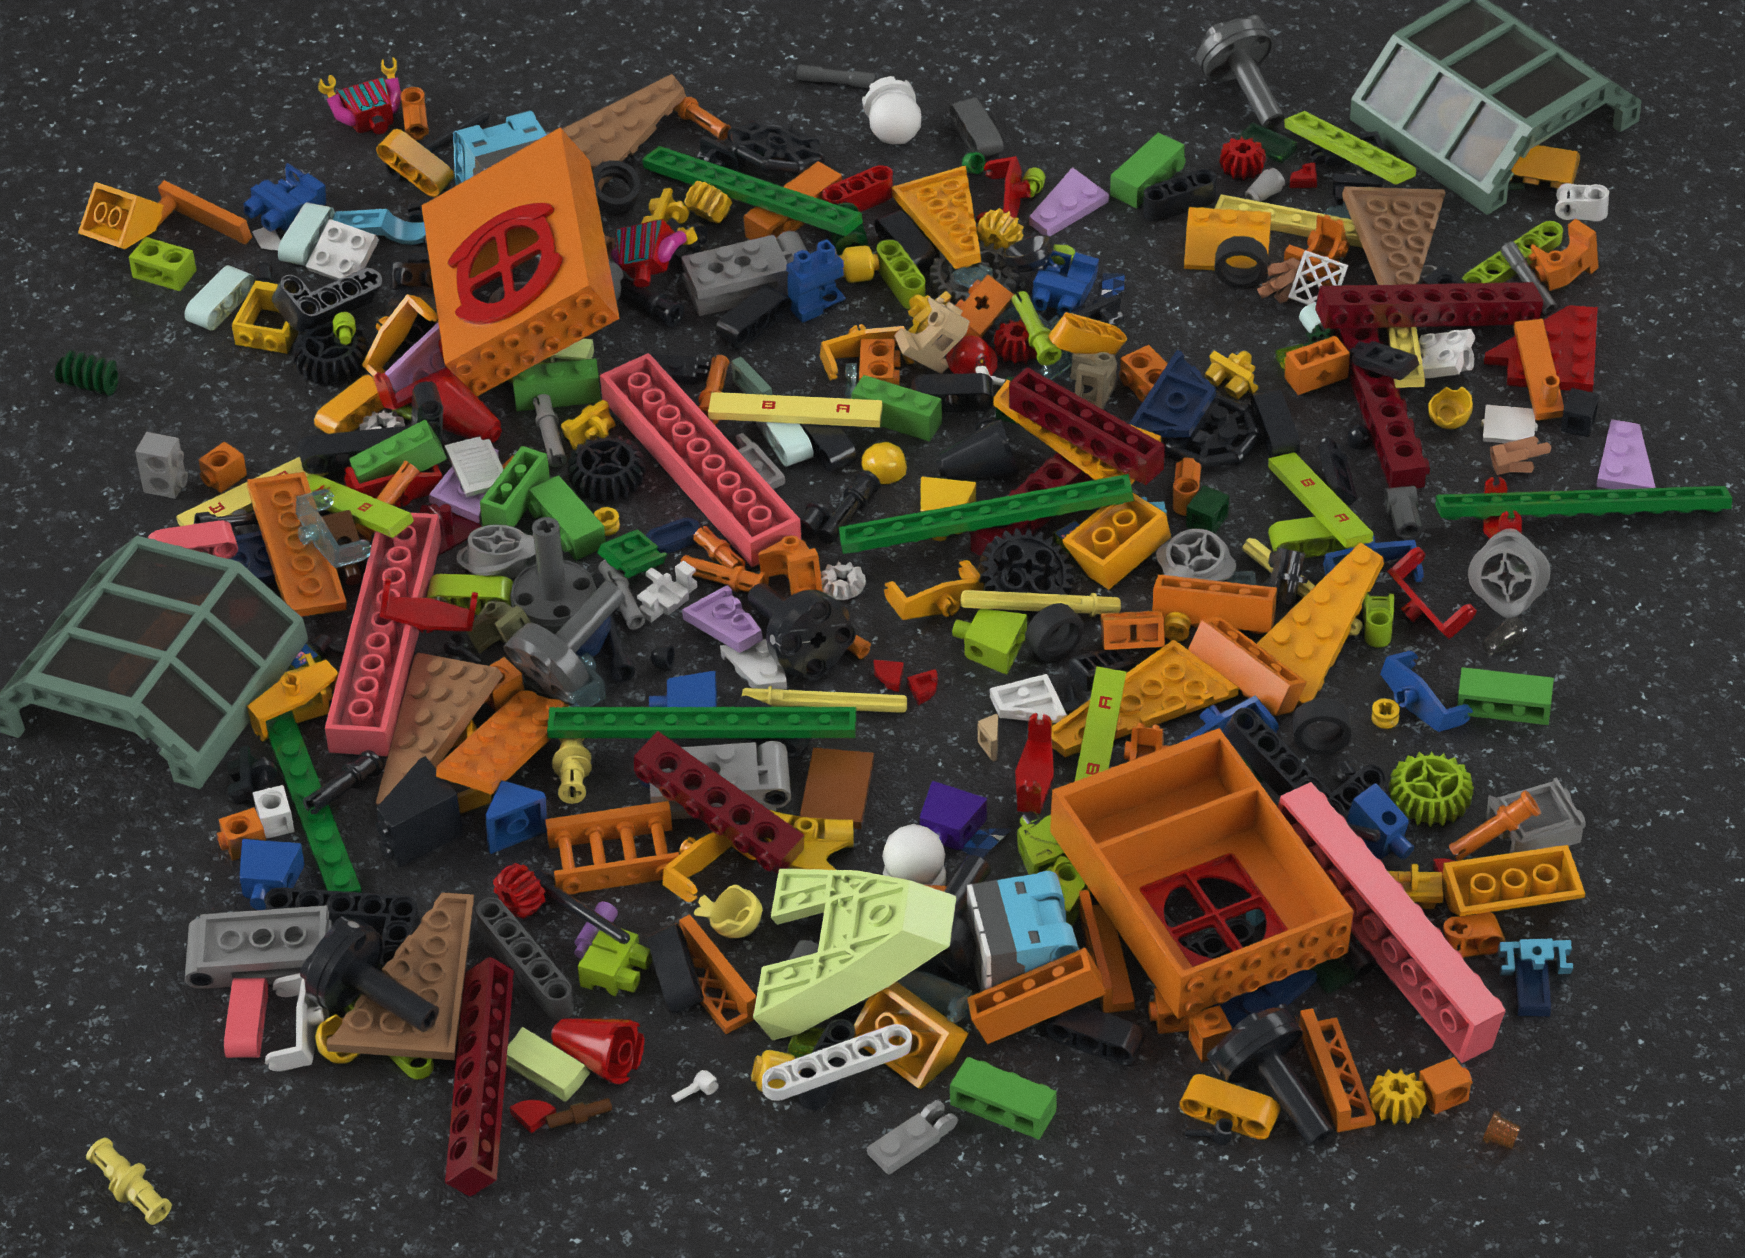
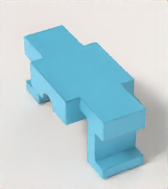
M1521 939L1519 942H1500L1498 957H1505V965L1501 966L1500 976L1514 974V954H1517V958H1521V961H1532L1533 970L1543 969L1545 960H1553L1554 953H1556L1558 974H1571L1573 963H1566V955H1570L1572 950L1571 940Z

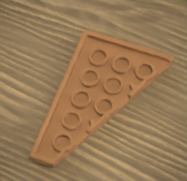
M671 74L562 130L590 160L592 171L602 162L609 160L622 162L629 154L633 155L638 150L639 145L651 136L656 130V124L663 116L668 117L673 108L686 97L685 90L674 75ZM608 176L600 179L598 183L600 191L603 185L613 177Z
M1344 187L1342 197L1378 285L1418 284L1446 194L1445 190Z
M417 652L413 659L376 800L377 806L420 758L426 756L433 766L437 768V765L441 763L503 677V674L497 667Z
M441 893L434 902L433 908L422 917L421 924L412 935H408L395 952L394 958L388 961L382 968L383 973L439 1008L438 1017L432 1027L426 1032H421L362 994L355 1003L354 1009L348 1012L342 1019V1025L332 1037H328L327 1051L455 1060L474 895Z

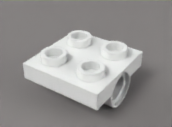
M329 219L306 267L311 272L339 280L366 267L379 238L369 232Z
M1472 329L1453 330L1437 334L1429 333L1420 336L1419 346L1425 379L1457 375L1460 372L1473 369L1474 353L1471 347L1476 337Z

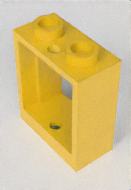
M257 280L254 282L232 323L235 345L288 354L299 331L294 330L287 321L282 330L253 325L262 309L279 312L272 303V295L278 284Z

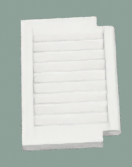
M481 437L444 445L447 456L466 497L487 492L504 470L490 439L482 440Z

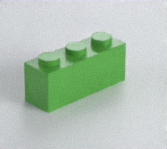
M1158 132L1111 174L1110 196L1138 208L1143 203L1144 190L1147 187L1169 180L1176 172L1183 169L1186 161L1184 157L1185 145Z
M596 358L538 364L513 377L516 411L534 410L533 399L536 397L540 404L538 398L540 394L550 396L552 408L598 403L601 401Z
M863 375L851 393L852 399L882 400L881 427L931 441L942 424L941 398Z
M426 419L349 458L359 483L396 474L405 460L409 464L414 465L420 471L419 473L447 459L439 438Z
M524 446L520 447L480 501L483 526L507 525L515 527L528 509V503L530 502L529 489L550 479L546 453Z
M559 475L529 489L530 502L528 503V508L531 515L539 519L551 517L558 521L562 550L569 552L576 561L599 550L600 545L606 542L604 525Z
M1462 667L1457 706L1467 704L1473 710L1472 713L1467 714L1473 717L1548 725L1554 678Z
M968 1056L950 1084V1105L1038 1140L1056 1113L1057 1091L1044 1084L1034 1083L1020 1077L1016 1073L1006 1072L991 1066L985 1061H978Z

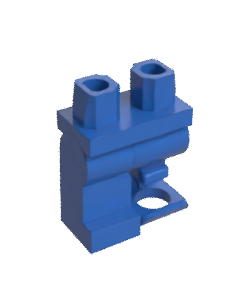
M287 163L285 166L286 181L280 179L278 184H274L270 180H264L259 185L256 184L251 188V198L243 203L244 213L251 219L259 214L263 215L261 216V224L269 232L278 227L287 231L306 202L326 205L325 184L309 173L305 175ZM292 172L298 176L300 182L295 179Z
M829 240L819 242L817 251L811 254L804 250L794 253L793 262L786 264V270L789 273L787 278L788 297L792 301L790 310L802 323L824 314V309L846 300L845 296L836 287V282L834 281L843 277L844 261L837 255L835 247ZM828 294H832L837 297L834 301H825L822 299L823 296Z
M1053 250L1044 266V270L1039 269L1033 282L1031 302L1035 310L1044 311L1047 309V306L1057 309V314L1062 317L1066 312L1071 313L1073 309L1083 306L1096 281L1099 259L1075 252L1071 264L1072 255ZM1055 255L1060 256L1064 259L1065 264L1058 265L1052 261L1051 257Z

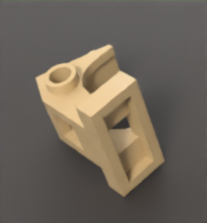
M938 296L937 300L928 298L932 311L928 316L929 325L924 331L914 334L901 328L894 337L902 354L942 374L949 367L944 356L966 335L970 321L961 316L962 309L949 301L946 306L942 303L945 299Z

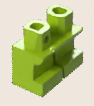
M599 930L592 942V946L590 945L578 965L580 986L591 990L594 985L606 988L613 996H616L620 989L635 992L639 985L640 972L632 970V968L636 966L646 970L650 967L653 961L650 949L640 945L638 934L624 930L630 935V941L627 944H620Z

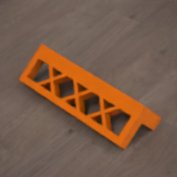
M1089 890L1079 891V918L1087 951L1101 973L1106 992L1105 995L1099 997L1102 1012L1112 1013L1134 1010L1135 1000L1117 929L1100 904L1092 905Z
M689 914L681 918L679 925L686 937L694 966L704 968L706 971L704 978L698 977L704 995V1001L700 1003L725 1034L755 1020L753 1015L757 996L693 917ZM707 987L721 989L723 992L721 999L707 997L705 994ZM724 1008L738 1010L741 1015L727 1021L722 1013Z
M1313 1008L1301 1010L1299 1021L1300 1027L1303 1030L1301 1038L1337 1133L1375 1125V1115L1337 1017L1318 1021ZM1322 1031H1333L1335 1037L1331 1043L1325 1041ZM1331 1054L1344 1060L1340 1069L1335 1067ZM1340 1079L1353 1084L1354 1088L1350 1094L1345 1093ZM1350 1104L1362 1109L1365 1116L1351 1118L1352 1110Z

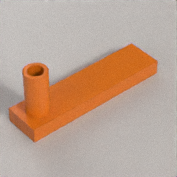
M165 180L157 187L162 198L158 203L164 205L162 218L157 227L175 210L245 245L252 239L245 219Z
M1543 319L1515 322L1514 332L1535 420L1563 417L1564 404L1559 388L1560 379L1556 375Z

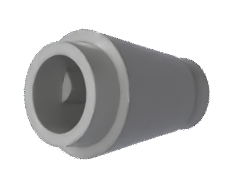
M1275 168L1265 169L1245 192L1246 199L1261 202L1281 192L1282 187L1285 185L1284 177Z

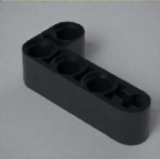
M364 268L311 292L298 277L285 275L272 295V303L294 330L304 332L305 329H312L314 324L319 326L323 324V321L326 323L332 321L340 312L349 313L369 304L375 297L383 280L378 271L372 268Z

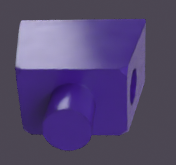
M932 781L920 814V825L928 827L935 832L943 846L960 850L986 822L987 798Z

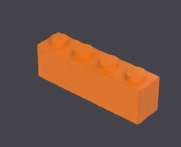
M818 161L792 181L786 183L784 187L823 200V190L832 184L842 181V175ZM755 207L744 215L745 236L751 240L774 235L777 238L780 234L786 231H796L805 224L804 222L760 207Z
M1158 574L1153 588L1152 611H1161L1164 619L1166 615L1172 612L1183 613L1190 618L1191 626L1199 627L1202 619L1220 616L1236 629L1249 630L1254 634H1263L1265 632L1268 633L1272 629L1275 621L1277 588Z
M1220 616L1201 620L1188 649L1238 686L1240 692L1245 697L1251 698L1256 695L1273 716L1293 712L1307 684L1306 680Z
M1082 948L967 998L974 1025L985 1042L990 1044L1103 996L1106 992L1098 967L1087 949Z

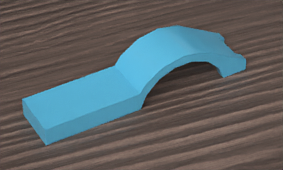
M388 209L336 211L333 217L334 221L374 235H384L388 239L400 244L415 245L423 243V236H426L424 222L411 223L403 221L394 216Z

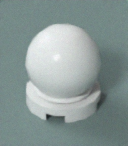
M893 76L881 78L873 82L869 86L870 91L866 96L862 97L863 108L869 117L870 128L881 142L892 145L905 144L917 134L921 127V109L916 103L914 89L907 80L905 82L895 80Z
M916 824L898 828L888 837L882 855L885 864L883 875L911 880L923 885L945 886L946 870L944 859L946 854L939 836L928 827Z

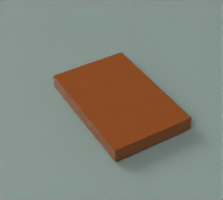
M813 748L800 816L819 819H853V829H862L874 764V753Z

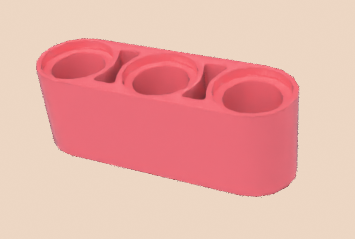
M224 520L160 529L148 536L149 539L182 546L183 548L199 552H206L210 555L226 559L235 556L238 552V545L231 524ZM155 565L157 568L168 569L166 567Z
M233 978L224 1036L226 1058L260 1057L268 1002L267 978Z

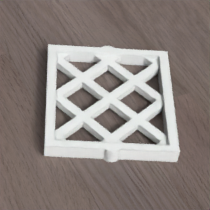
M1305 250L1288 298L1306 305L1315 303L1318 295L1312 297L1308 288L1316 284L1320 288L1322 286L1321 282L1330 279L1333 286H1341L1348 265L1329 259L1327 256L1323 257ZM1309 257L1320 259L1322 263L1313 267ZM1306 261L1309 269L1301 272L1304 262ZM1331 263L1339 266L1340 270L1331 273L1327 264ZM1324 266L1328 275L1319 279L1315 270ZM1311 272L1315 281L1306 285L1303 275ZM1341 273V276H1340V279H1339V282H1338V285H1337L1336 282H1335V280H1334V278H1333V276H1336V275H1338V274ZM1298 279H1300L1303 287L1295 290ZM1305 290L1309 299L1298 298L1296 294Z

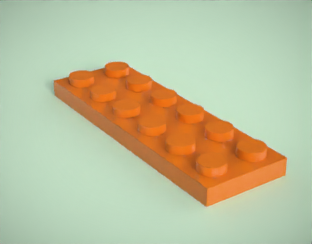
M305 472L248 479L247 489L282 600L301 617L346 610L347 601Z
M520 690L437 765L436 777L493 794L498 789L501 780L507 781L551 739L548 738L547 733L549 707L575 706L565 704L559 699L539 696L533 691Z

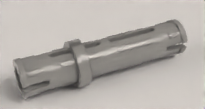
M540 394L538 395L540 404L536 397L533 399V405L537 414L535 419L536 425L541 429L549 465L561 467V461L565 464L567 458L557 426L559 423L558 416L553 412L550 396Z
M603 560L599 564L598 569L604 579L614 583L625 595V600L618 608L627 626L633 630L640 628L645 623V618L641 614L628 588L629 582L627 578L621 574L620 570L615 569L606 560Z

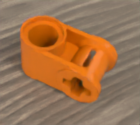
M1491 912L1451 917L1443 925L1444 938L1454 950L1461 954L1462 958L1497 953L1499 943L1505 942L1497 918Z

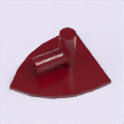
M435 503L422 505L419 512L438 514L442 540L438 556L468 540L471 532L482 527L474 521L453 513L451 506L448 504H443L440 507Z

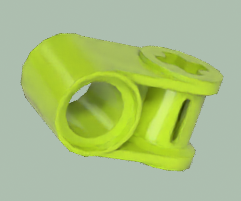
M1367 593L1363 600L1365 642L1372 647H1385L1391 642L1394 594L1370 596Z

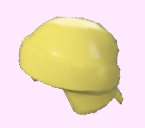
M735 884L725 889L715 902H712L706 895L700 897L698 904L701 907L696 908L694 916L708 918L711 927L719 935L732 939L752 934L761 921L763 909L759 899L750 890L743 889Z

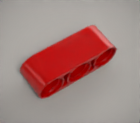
M874 166L826 187L822 193L823 200L833 204L852 203L857 206L859 212L865 211L892 198L893 171L888 166Z

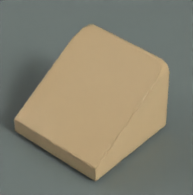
M997 714L978 721V743L992 761H996L998 756Z

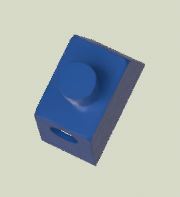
M715 671L669 678L667 680V695L649 696V707H717Z
M1376 783L1353 799L1346 822L1380 831L1379 841L1371 842L1364 840L1366 847L1378 859H1383L1391 852L1401 860L1406 859L1413 852L1415 846L1404 837L1409 821L1403 812Z
M242 840L240 883L243 896L251 898L250 905L254 909H266L264 897L270 890L280 887L294 888L305 865L301 843Z

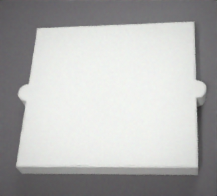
M1486 405L1485 419L1481 421V426L1484 427L1483 442L1507 443L1534 436V432L1538 429L1532 408Z

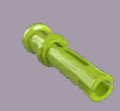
M1024 291L1018 292L1022 301H1019L1016 294L1012 297L1011 301L1029 333V345L1036 350L1037 360L1041 365L1054 364L1062 355L1061 349L1050 341L1049 333L1051 330L1043 326L1028 293Z

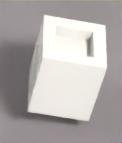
M283 785L253 792L256 811L263 825L266 839L295 832L291 810Z

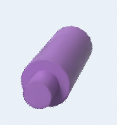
M599 902L594 909L596 913L612 923L618 916L617 909L608 902ZM586 922L575 940L577 948L574 954L580 959L584 957L590 945L592 946V942L599 932V929Z

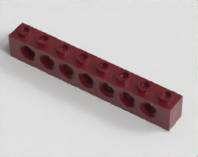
M1534 282L1320 286L1315 310L1324 329L1514 325L1518 321L1540 319L1544 301Z
M1334 328V336L1340 338L1339 340L1348 351L1351 348H1355V345L1360 341L1368 344L1371 341L1384 344L1383 341L1378 339V328ZM1349 358L1348 377L1365 424L1370 430L1371 440L1389 488L1406 486L1425 487L1426 475L1430 473L1429 461L1427 457L1423 458L1421 440L1414 435V422L1412 418L1407 416V404L1404 398H1400V388L1395 387V380L1393 378L1356 366L1352 359Z
M490 956L465 972L445 1176L446 1184L469 1197L495 1182L498 1170L514 970Z

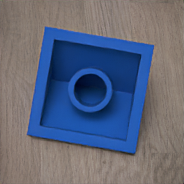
M501 780L486 813L487 844L490 854L547 832L545 819H547L546 797L543 792Z

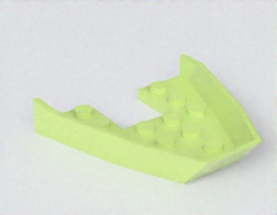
M779 869L771 918L779 925L824 913L817 953L762 967L753 1018L772 1040L800 1034L889 987L950 946L957 896L911 880L863 871Z

